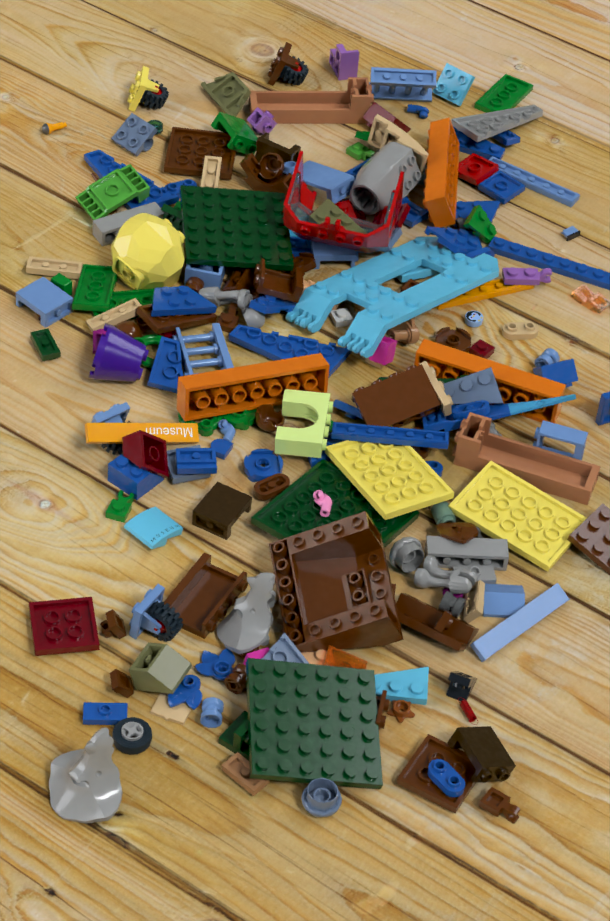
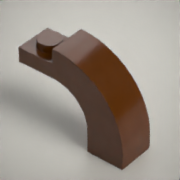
M253 153L246 155L239 163L247 174V177L244 179L245 182L254 191L284 193L286 198L292 178L291 173L272 180L264 179L259 174L260 165Z

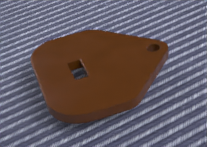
M468 522L439 523L436 526L439 536L462 544L469 542L478 535L476 526Z

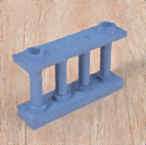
M371 67L369 82L372 85L371 94H374V99L432 102V88H436L437 71Z
M212 323V331H209L207 334L182 336L180 328L176 327L175 335L172 336V339L180 341L181 363L184 369V376L198 374L193 373L192 368L217 365L221 367V370L234 368L220 323ZM202 341L213 342V346L186 348L184 344ZM209 353L217 355V358L190 361L188 357Z

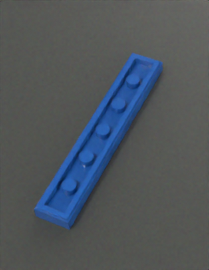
M333 422L331 439L448 449L449 432Z

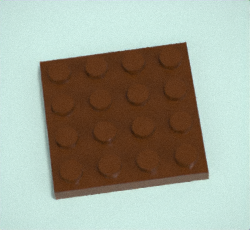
M172 127L164 163V172L202 176L205 155L222 157L220 179L231 180L236 151L227 147L231 140L230 135L226 132Z

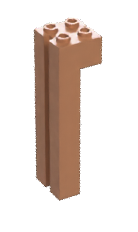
M348 77L347 91H251L248 105L250 115L257 107L264 112L268 110L274 116L273 120L277 124H366L368 121L363 116L371 104H373L374 94H371L372 85L369 84L368 77Z
M469 412L467 419L463 418L460 426L461 431H457L454 442H457L452 452V456H455L454 465L480 472L490 461H493L545 493L588 505L597 483L601 466L489 433L491 418Z

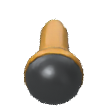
M66 122L45 123L42 126V131L44 134H51L55 130L64 129V127H67Z

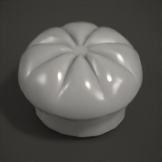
M403 537L401 540L396 541L389 552L391 565L405 573L416 570L424 559L421 543L414 537Z

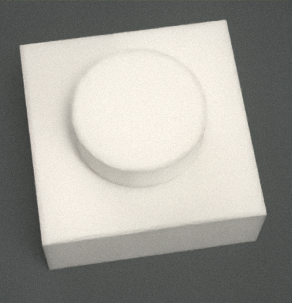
M347 308L331 310L330 318L336 328L351 325L353 322V318Z

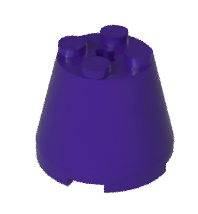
M105 323L104 331L107 332L106 335H101L92 364L95 371H90L89 378L135 382L136 379L140 380L143 368H140L142 361L146 362L149 352L146 349V345L115 326Z

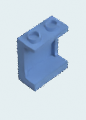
M310 241L311 251L317 265L314 269H320V261H350L351 268L355 266V262H358V251Z
M45 277L34 281L16 292V306L20 308L26 305L40 315L41 325L45 328L73 312V297Z

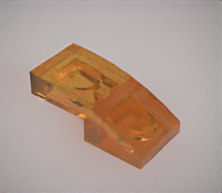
M584 284L571 294V297L578 303L599 314L610 306V301L600 292L594 294Z

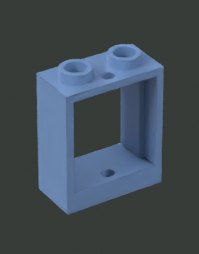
M543 420L541 427L536 428L534 438L537 441H534L533 446L582 460L588 432ZM544 437L576 445L574 454L543 446Z

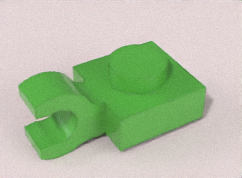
M360 142L346 148V154L357 161L360 159L366 161L375 154L373 150H370Z

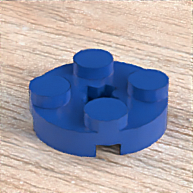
M256 449L251 451V455L248 457L246 455L244 458V472L248 475V479L251 482L261 481L274 474L282 473L283 460L281 456L278 455L277 457L269 449Z

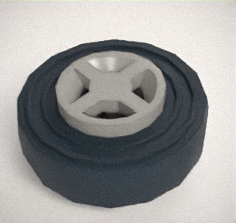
M130 717L120 720L112 732L113 744L119 751L125 754L134 755L142 753L151 744V727L140 718Z

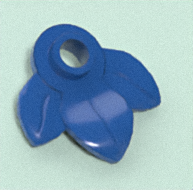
M227 648L219 656L204 650L201 658L202 663L195 665V668L204 676H213L215 679L223 681L232 673L235 656Z
M186 675L175 692L168 694L169 707L172 708L186 702L191 709L195 710L200 705L203 697L199 690L201 687L200 679L195 675Z

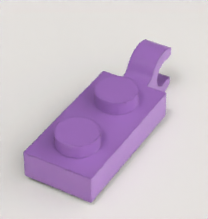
M511 267L502 269L504 285H539L540 282H551L550 276H546L552 275L550 268H545L538 272V268Z

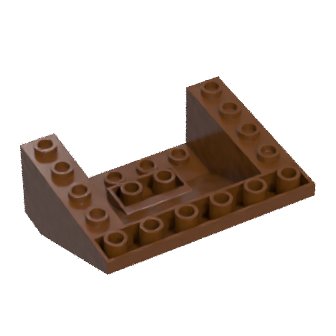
M366 511L269 543L284 632L300 652H313L322 649L339 650L377 647L404 640L382 537Z

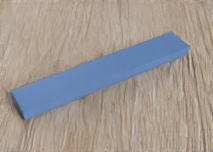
M492 156L489 159L499 165L500 171L526 185V188L569 207H572L579 200L580 194L496 157Z
M556 583L474 641L470 646L483 662L570 599L560 585Z

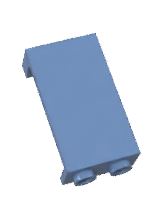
M310 160L303 164V182L326 191L327 199H330L334 204L350 195V190L355 181L353 175Z

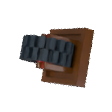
M286 42L284 47L279 48L277 57L273 59L267 75L269 77L268 84L274 86L278 77L283 78V81L287 80L288 84L300 85V83H303L309 69L307 65H304V61L301 62L299 58L295 59V56L291 57L289 55L292 44Z

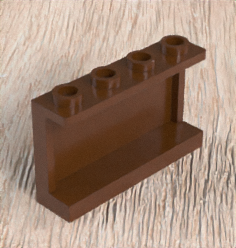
M422 364L419 366L412 365L400 374L395 372L383 381L381 379L371 383V386L366 388L359 387L354 390L351 398L356 403L366 425L399 428L435 413L441 408V402Z
M204 552L164 601V605L168 603L171 609L172 607L176 609L175 613L179 612V618L183 620L181 622L183 623L182 629L205 639L210 632H214L218 621L224 619L228 608L231 605L234 606L239 594L247 589V572L243 571L239 576H236L211 564V555Z

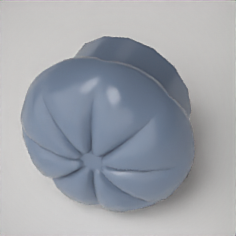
M318 778L311 781L301 796L304 809L315 817L332 816L338 811L342 803V797L337 785L326 778Z

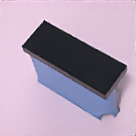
M574 226L561 232L567 238L566 241L580 236L581 233Z

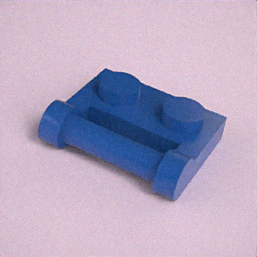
M406 196L402 199V204L408 203L411 208L403 222L404 224L412 228L422 220L429 219L428 209H423L416 205Z

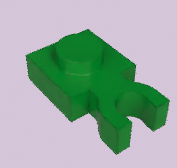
M120 490L118 500L112 499L106 510V518L125 523L132 509L134 494L130 493L129 497H124V491Z

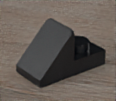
M459 671L450 672L448 680L451 682L446 695L456 700L459 698L461 702L464 699L467 700L477 678Z

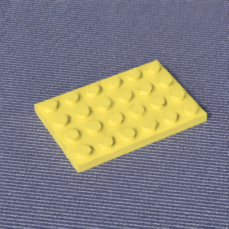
M349 440L326 446V455L384 520L454 498V491L411 446Z
M490 461L448 505L455 516L465 522L474 524L480 531L493 539H507L509 549L547 572L572 545L567 540L569 535L587 519L585 516L493 461Z

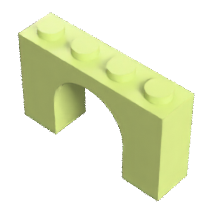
M284 390L282 415L305 418L315 424L306 428L277 426L275 454L314 458L322 457V451H326L327 439L325 438L329 437V426L327 425H331L332 414L329 413H333L334 402L330 401L331 393Z

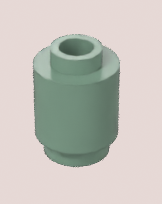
M446 501L434 504L431 508V514L437 525L439 523H452L456 521V517Z

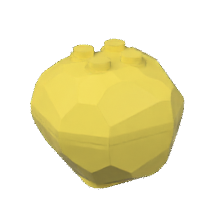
M139 213L129 218L122 225L111 245L112 270L132 290L171 287L178 282L184 264L185 255L182 243H184L185 236L181 231H177L168 219L165 218L163 220L151 214Z

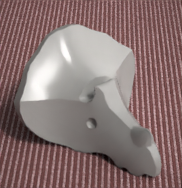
M265 572L255 577H248L247 582L250 586V591L245 596L236 599L234 609L218 625L217 636L227 649L237 654H243L260 645L266 646L269 644L270 637L268 634L270 626L273 624V615L270 608L274 606L276 597L275 591L272 590L275 582V575L273 573Z
M107 727L95 732L84 749L64 753L51 762L49 779L50 803L55 813L64 820L85 824L108 821L118 811L123 791L120 782V772L111 758L114 751L112 746L114 739L109 735Z

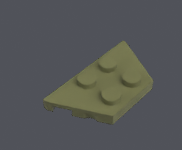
M234 72L214 78V82L208 84L206 82L201 83L203 89L226 114L234 117L238 115L251 94L249 88Z
M326 199L309 217V222L316 224L323 223L326 217H330V224H335L337 219H341V226H344L346 230L367 234L330 199Z

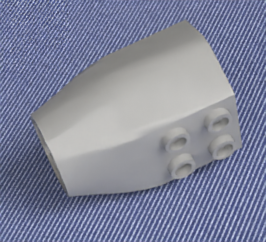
M389 142L361 167L350 190L349 201L353 203L356 209L364 214L372 215L384 210V206L390 207L391 193L393 190H396L401 171L404 172L402 199L418 184L422 176L412 149L397 142Z

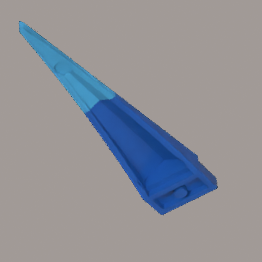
M571 394L519 403L490 405L491 411L485 417L496 420L574 400L576 395ZM441 409L422 418L424 430L440 431L444 429L445 432L460 429L463 420L453 419L452 414L444 416Z

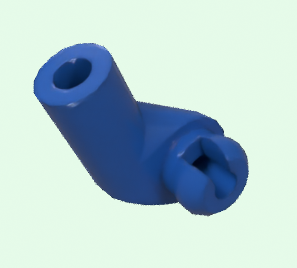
M408 104V113H417L422 119L428 117V108Z

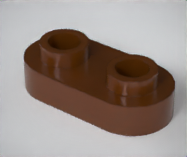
M282 473L274 474L255 483L253 494L259 500H269L288 488L290 479Z

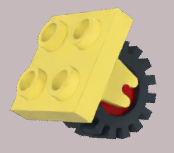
M143 66L141 71H137L136 81L129 88L130 95L127 102L131 111L135 112L139 102L145 103V106L149 105V108L160 109L164 106L169 96V92L166 91L167 88L163 87L162 83L158 84V81L154 82V80L148 79V67Z

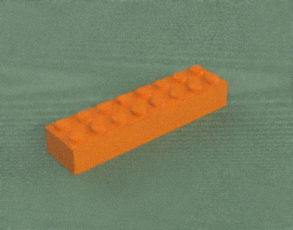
M450 117L430 122V129L428 130L429 139H427L429 148L426 151L429 155L426 161L427 168L425 169L426 179H424L426 189H424L425 199H423V205L429 211L430 222H433L434 226L439 228L456 223L460 143Z
M423 339L416 351L414 365L419 366V363L427 361L428 365L434 368L436 378L457 379L460 375H470L491 367L504 404L564 396L566 384L427 339ZM562 403L519 413L518 415L539 422L544 420L555 423L561 412Z
M321 353L180 376L178 377L177 411L184 421L253 410L263 404L282 405L285 389L327 393L330 365Z

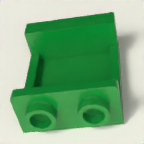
M219 112L211 126L213 129L230 135L231 140L227 147L247 155L250 153L254 155L257 150L256 141L258 138L245 120Z

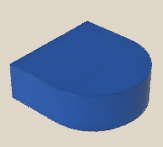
M216 439L211 442L210 448H215L216 457L224 460L233 449V443L224 439Z

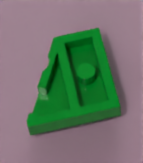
M480 205L474 206L463 226L465 228L470 227L474 230L473 234L480 237L483 242L489 243L497 233L496 228L490 222Z

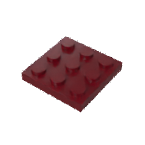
M92 597L29 602L35 656L100 650Z

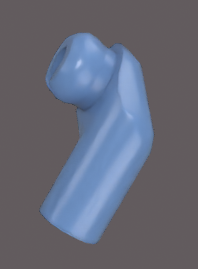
M222 419L218 422L219 430L224 435V440L232 442L236 433L235 428L226 419Z

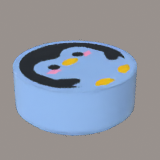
M468 311L465 315V323L470 327H479L483 323V315L478 311Z

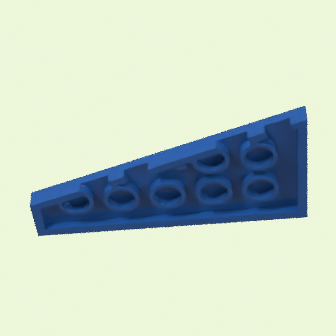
M101 150L84 154V160L100 179L116 169L127 166L123 163L118 164L114 161L113 157ZM138 173L150 186L149 197L141 203H138L133 198L125 203L124 206L129 210L156 202L162 208L163 204L171 205L177 203L179 196L176 194L171 195L168 193V189L164 187L159 188L154 185V181Z
M239 324L229 334L228 339L274 361L321 353L330 365L329 377L352 353V351L347 349V346L346 348L337 347L336 343L329 342V345L319 343L315 339L290 334L286 337L279 335V332L272 331L270 334L262 332L259 328Z

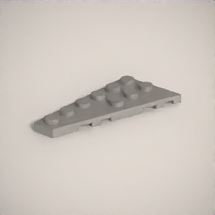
M529 105L453 118L451 123L458 131L479 142L542 117L543 110L536 105Z

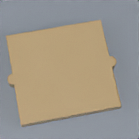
M160 693L150 714L163 718L165 721L184 725L192 709L186 702L170 708L168 694Z

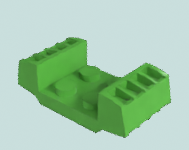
M129 164L121 169L112 171L92 183L75 198L90 218L96 220L108 216L110 212L133 198L138 203H141L149 197L150 186Z

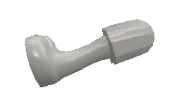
M205 287L199 291L201 296L217 307L231 304V302L238 304L242 314L249 309L250 301L253 300L250 290L247 289L221 291L219 287Z
M431 555L425 557L423 568H418L414 575L416 587L449 588L453 594L469 593L472 586L478 580L476 573L466 569L457 568L449 571L439 568L437 559Z

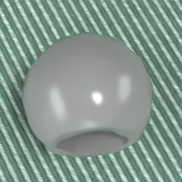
M249 308L243 314L247 326L259 329L263 327L265 323L264 313Z

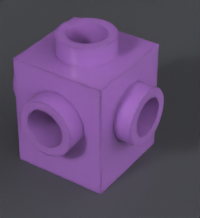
M258 107L247 119L253 126L252 129L258 134L270 133L277 125L273 120L274 116L268 110L264 112Z

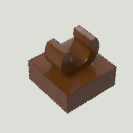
M113 609L106 612L107 620L100 623L105 629L102 634L106 638H110L114 634L119 639L127 636L123 619Z

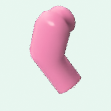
M316 490L313 493V498L316 504L321 507L320 515L328 517L331 511L332 500L322 490Z

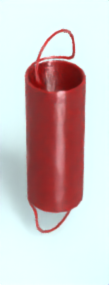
M465 699L464 701L462 700L460 707L469 722L475 721L477 717L469 703Z

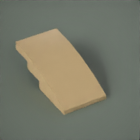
M377 114L374 117L367 143L379 149L389 142H397L411 148L422 176L429 154L409 134Z

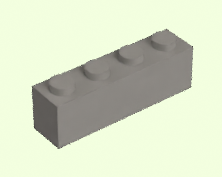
M152 202L93 220L92 234L101 246L113 243L118 231L129 218L139 213H147L163 219L165 214L156 202Z
M441 536L426 537L425 557L428 555L434 556L437 559L439 568L453 569V566L493 565L494 570H507L509 559L507 539L473 538L469 542L462 544Z

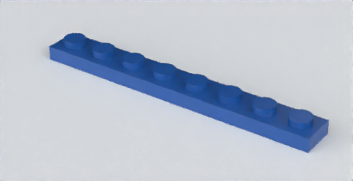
M495 236L488 246L497 255L541 269L550 268L554 273L610 290V273Z

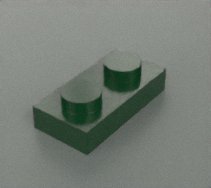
M48 328L30 332V338L42 361L61 357V352Z

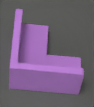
M336 44L335 49H330L329 63L338 80L357 77L359 51H346L343 44Z

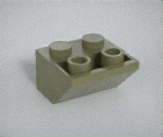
M148 642L130 667L129 672L135 690L173 694L191 669L192 664L169 645Z

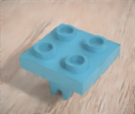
M446 63L436 83V88L432 92L461 106L475 77Z

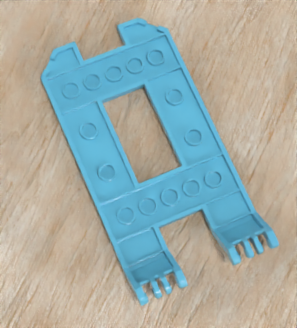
M416 237L414 240L392 248L388 252L307 287L293 311L287 313L286 320L295 322V325L304 329L307 328L308 331L315 333L321 329L334 305L345 300L356 303L366 309L357 313L346 334L340 337L337 343L341 347L347 346L348 350L356 354L360 353L362 357L368 358L374 354L387 330L498 277V259L485 253L475 258L467 257L463 253L455 254L437 242L439 237ZM421 265L441 273L400 293L380 285Z

